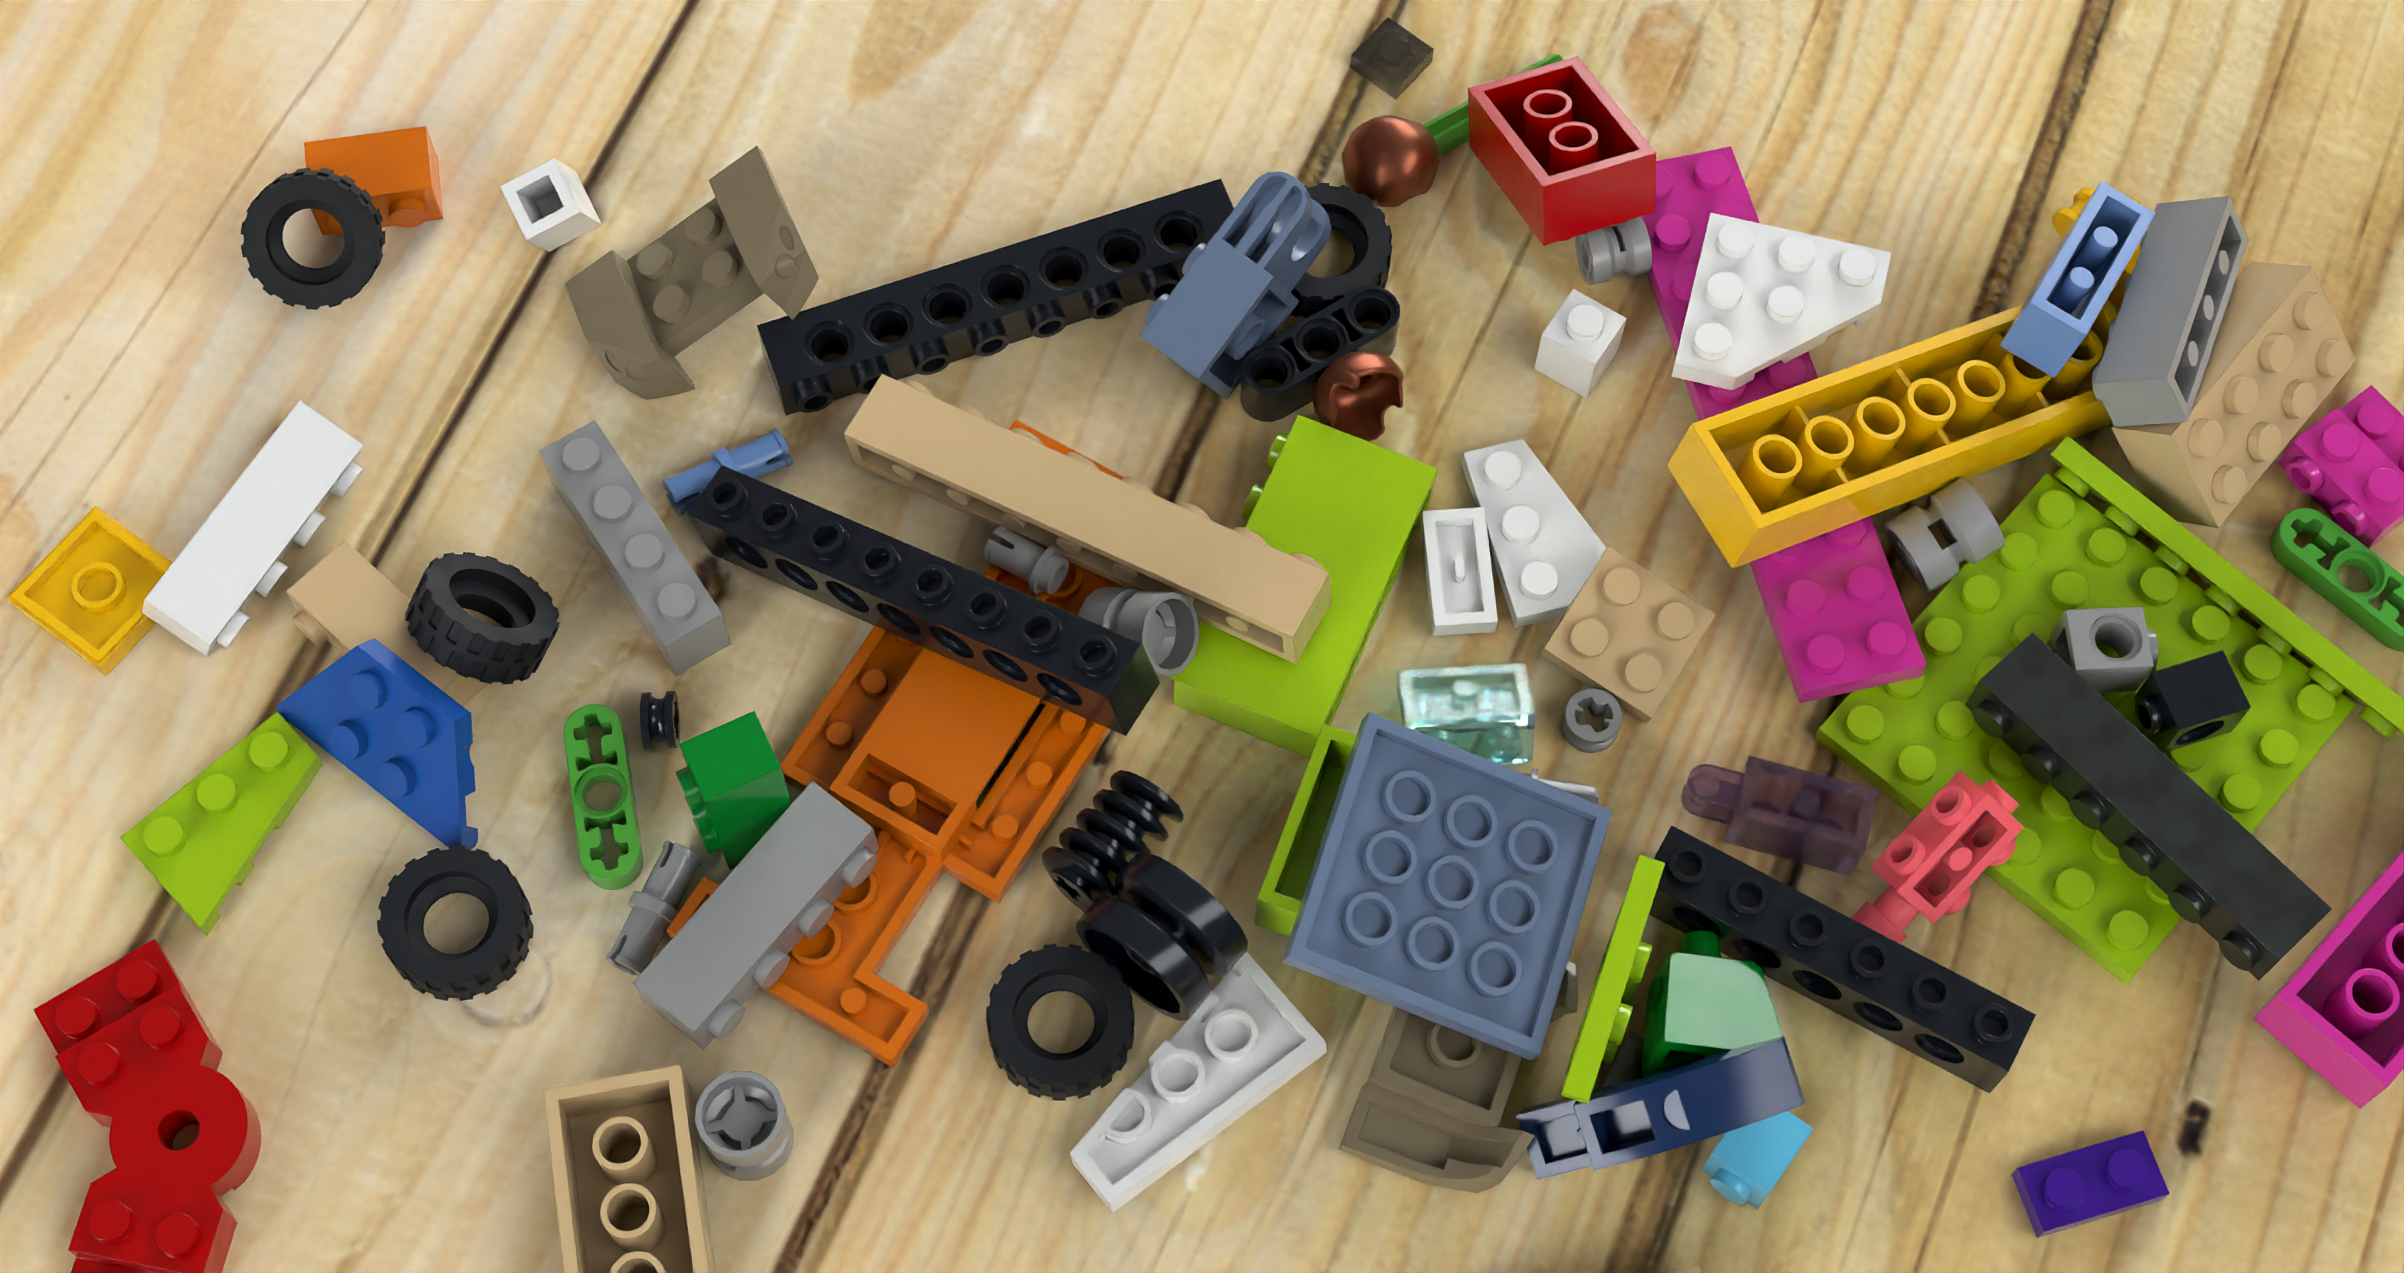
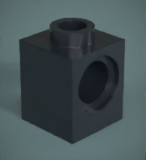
M2223 650L2152 672L2134 696L2136 701L2135 713L2141 729L2148 736H2153L2157 747L2163 753L2232 732L2251 708Z

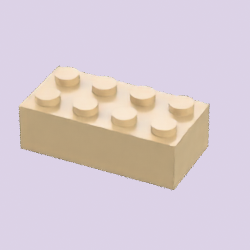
M2250 262L2235 280L2188 422L2118 427L2113 425L2111 427L2148 499L2177 522L2219 528L2356 361L2313 267Z
M681 1065L543 1089L564 1273H716L692 1091Z

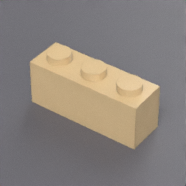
M346 540L341 542L287 590L288 595L299 612L292 618L293 622L316 646L319 647L327 640L341 654L335 658V661L357 645L375 638L462 706L467 704L487 685L484 682H480L479 679L469 676L466 678L456 674V671L447 666L443 667L434 661V657L428 652L425 653L417 645L418 641L410 635L407 629L409 621L405 620V613L410 600Z

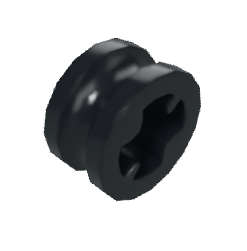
M666 691L665 696L661 699L655 698L652 692L641 694L640 729L644 750L654 749L658 742L666 743L668 748L679 747L680 712L676 691Z

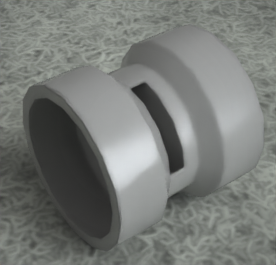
M1641 217L1575 236L1578 263L1584 280L1588 285L1609 282L1613 274L1623 272L1628 276H1636L1650 273L1651 243L1646 225Z

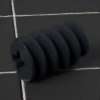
M1119 770L1110 777V787L1112 790L1102 789L1094 795L1093 805L1095 809L1085 808L1077 814L1076 824L1078 828L1068 827L1059 834V843L1062 848L1051 846L1042 853L1044 867L1056 887L1083 912H1086L1095 902L1091 897L1095 891L1108 897L1115 898L1117 896L1115 886L1109 879V876L1112 872L1118 875L1128 864L1126 856L1129 853L1134 856L1141 852L1151 854L1150 849L1142 839L1146 834L1160 842L1166 841L1169 835L1159 820L1162 816L1177 823H1181L1184 819V814L1179 805L1166 792L1149 780L1130 771Z

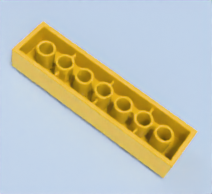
M2107 299L2086 337L2055 378L1999 346L2024 305L2022 304L1693 423L1678 445L1667 467L1731 568H1736L1942 489L1959 477L1968 479L2057 445L2067 435L2072 439L2113 423L2103 402L2098 401L2094 395L2092 375L2095 366L2101 363L2109 340L2110 323L2114 318H2117L2118 313Z

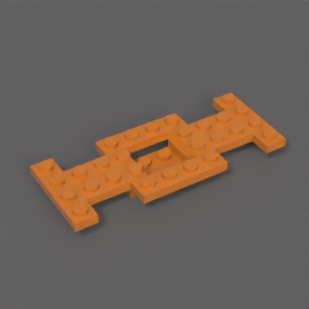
M1016 419L1009 428L1010 431L1013 428L1024 429L1035 435L1044 446L1066 455L1069 452L1080 454ZM1089 459L1100 471L1120 480L1123 478V476ZM1068 561L1069 567L1064 581L1053 594L1043 591L1036 595L1028 589L1027 582L995 565H989L983 574L987 578L1077 616L1085 599L1094 590L1106 586L1127 588ZM874 626L784 757L780 766L786 783L803 792L812 781L873 827L879 850L876 852L878 860L871 873L861 884L854 888L848 884L832 903L834 911L826 925L811 938L804 935L787 954L790 956V962L780 978L770 987L764 989L759 986L758 990L894 1068L928 1016L929 1008L927 1004L878 977V972L943 873L952 876L1000 904L1111 729ZM1040 703L1045 705L977 810V798ZM705 876L702 877L668 927L667 932L671 939L717 889L719 884Z

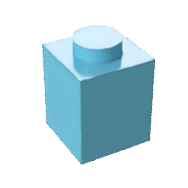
M1786 1111L1726 1132L1701 1170L1712 1177L1710 1180L1711 1185L1726 1199L1739 1205H1744L1748 1202L1756 1209H1759L1814 1128L1791 1112Z

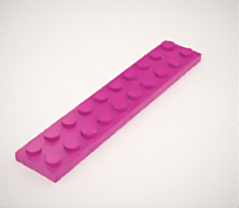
M1731 146L1656 161L1655 212L1641 216L1646 225L1652 249V268L1650 273L1646 274L1675 355H1677L1710 213L1760 223ZM1806 352L1785 364L1780 360L1755 373L1752 381L1734 390L1688 380L1684 381L1698 420L1701 421L1815 380L1818 376L1810 354ZM1871 516L1749 562L1799 703L1922 676L1926 668V662Z

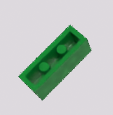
M755 711L679 743L687 767L675 773L684 791V797L693 815V821L708 854L721 850L729 870L735 868L792 804L782 768Z

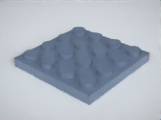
M1369 712L1361 720L1282 962L1528 1060H1533L1540 1056L1613 810Z

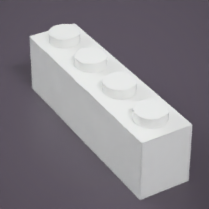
M299 400L144 599L142 613L206 657L217 643L228 648L250 619L248 615L242 612L256 592L266 598L273 591L289 568L280 560L294 542L305 548L326 520V517L318 512L332 493L342 499L362 473L363 468L355 462L359 457L363 444Z

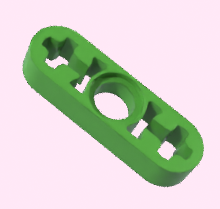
M2298 508L2287 513L2272 533L2270 539L2271 551L2276 560L2390 649L2404 652V628L2396 622L2399 615L2404 612V576L2323 513L2311 508ZM2304 531L2313 540L2304 548H2301L2293 540ZM2332 550L2337 555L2325 569L2319 563ZM2352 566L2363 571L2370 583L2369 591L2357 593L2344 587L2338 576L2339 568ZM2382 591H2385L2389 596L2376 609L2371 604Z
M599 704L585 705L575 710L568 717L563 730L579 856L588 878L596 886L607 890H618L627 887L638 878L644 861L627 738L618 715L612 709ZM600 725L604 734H607L601 738L602 755L606 763L594 764L591 750L586 740H583L589 737V728L592 726ZM600 782H612L621 788L619 802L607 811H595L585 804V798L590 788ZM613 828L617 846L620 852L625 855L618 857L617 868L607 870L602 860L595 859L604 857L606 853L604 836L600 829Z

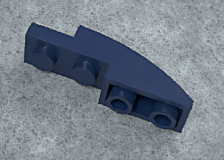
M1782 1036L1656 1069L1647 1077L1593 1090L1588 1104L1567 1097L1522 1109L1516 1117L1521 1131L1535 1135L1527 1147V1151L1536 1178L1539 1180L1591 1166L1596 1171L1682 1147L1799 1107L1805 1103V1099L1785 1037Z

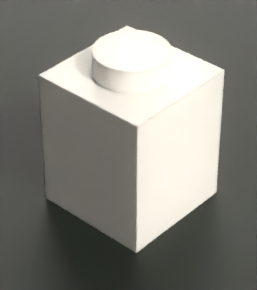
M555 158L500 186L526 241L548 252L601 225L576 171Z
M1573 289L1542 333L1534 369L1587 399L1618 353L1627 318Z

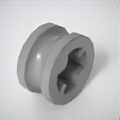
M1590 688L1577 692L1566 705L1561 724L1563 736L1572 747L1586 753L1602 752L1610 747L1617 738L1623 717L1620 704L1614 696L1605 690ZM1589 709L1593 717L1605 716L1600 732H1595L1590 724L1579 726L1578 723L1580 722L1583 710Z

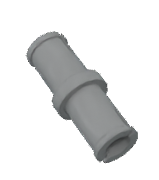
M668 840L664 842L663 850L642 891L633 892L628 902L632 910L611 951L605 957L607 962L631 975L639 976L649 965L668 926H670L679 913L677 908L697 868L703 862V858L699 854L678 843L673 844Z

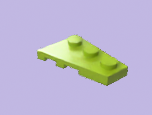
M276 712L120 838L204 934L208 936L221 917L217 913L235 885L241 886L255 866L252 863L253 858L272 830L281 828L323 763L309 745Z

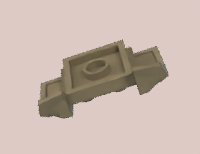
M758 146L752 148L709 179L715 195L714 199L626 261L612 249L565 283L580 326L589 345L618 384L645 400L694 390L695 387L692 380L675 356L765 293L794 320L819 279L766 158Z
M1568 961L1550 1020L1551 1023L1567 1014L1577 1012L1576 964ZM1394 1007L1367 1082L1359 1091L1339 1150L1416 1181L1440 1187L1479 1193L1498 1185L1508 1175L1535 1136L1521 1130L1498 1127L1522 1057Z

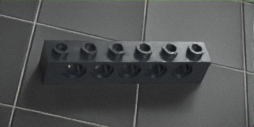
M1671 825L1654 857L1655 860L1664 862L1665 866L1649 915L1685 934L1700 930L1715 933L1719 937L1721 953L1735 960L1754 962L1762 969L1763 975L1989 1094L2009 1072L2036 1014Z

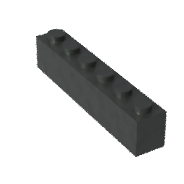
M2033 632L1978 682L1965 704L1972 711L1978 726L1989 736L1997 739L2001 738L2020 756L2026 771L2034 779L2044 784H2050L2069 802L2074 816L2083 825L2093 830H2099L2118 848L2123 862L2135 873L2141 876H2148L2168 895L2173 909L2185 920L2191 923H2198L2219 943V949L2223 956L2238 969L2249 971L2259 981L2332 910L2327 903Z

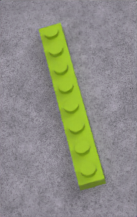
M2068 435L2050 454L2053 462L2060 467L2053 475L2059 482L2082 499L2091 491L2110 506L2103 515L2133 538L2140 530L2157 543L2159 547L2153 554L2181 577H2184L2191 570L2210 586L2203 594L2232 617L2242 610L2261 625L2254 633L2257 637L2274 648L2284 658L2292 650L2308 662L2312 667L2306 675L2314 682L2331 692L2336 699L2343 691L2364 707L2357 716L2382 737L2389 740L2395 733H2398L2404 738V699Z

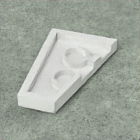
M1523 439L1464 452L1461 465L1475 508L1485 507L1490 554L1514 627L1517 628L1563 617L1600 556L1605 551V545Z

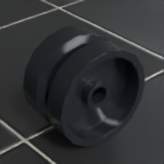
M1147 852L1137 853L1115 877V890L1118 898L1108 896L1097 898L1076 922V931L1090 953L1095 951L1104 956L1105 962L1111 967L1114 965L1122 974V982L1125 987L1129 986L1130 991L1143 1002L1176 1020H1189L1210 995V984L1206 974L1214 976L1227 975L1248 950V940L1241 926L1228 910L1201 884L1159 856Z

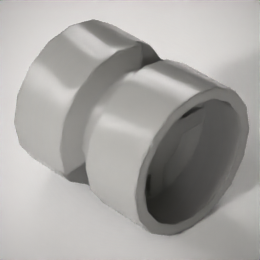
M1959 477L1930 495L1929 508L1923 509L1914 505L1884 523L1888 538L1903 564L1919 586L1928 593L1959 575V563L1963 560L1977 564L2005 547L2004 536L1994 516L1978 492L1964 477ZM1938 526L1950 545L1943 550L1930 532V529Z
M1106 586L1094 590L1085 599L1078 614L1079 617L1141 642L1158 676L1170 677L1181 673L1191 663L1197 650L1200 634L1198 616L1193 604L1182 594Z
M732 1071L715 1078L704 1088L696 1104L695 1124L712 1162L723 1174L739 1181H758L773 1175L786 1163L793 1148L794 1129L779 1090L767 1077L752 1071Z

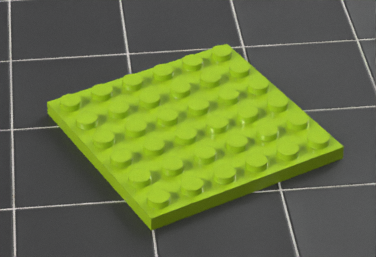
M2046 473L1999 526L2005 539V547L1977 564L1967 562L1959 570V575L1951 579L1911 624L1926 662V668L1922 676L1851 692L1820 726L1814 738L1914 818L1918 816L1930 803L1935 794L1959 770L1980 787L1989 778L2020 804L2011 815L2024 828L2015 837L2016 846L2011 857L2001 865L1988 866L1983 872L2127 985L2182 917L2173 909L2168 895L2148 876H2141L2135 873L2123 862L2118 848L2099 830L2086 827L2074 816L2069 802L2050 784H2044L2034 779L2026 771L2020 756L2001 738L1997 739L1989 736L1978 726L1972 711L1965 705L1978 682L2032 632L2052 650L2050 634L2066 610L2143 607L2147 629L2154 630L2158 640L2159 651L2156 666L2151 669L2136 691L2104 692L2099 694L2157 747L2153 736L2145 734L2138 723L2135 713L2136 701L2134 696L2152 672L2223 650L2251 708L2232 732L2164 754L2250 833L2260 824L2357 704L2342 693L2336 699L2331 692L2318 685L2306 675L2310 670L2290 654L2284 658L2274 648L2254 634L2257 629L2237 614L2232 617L2204 595L2205 590L2186 576L2181 577L2157 558L2153 551L2134 537L2129 536L2101 512L2049 473ZM2096 643L2098 649L2104 655L2111 658H2119L2117 652L2111 646L2104 643Z

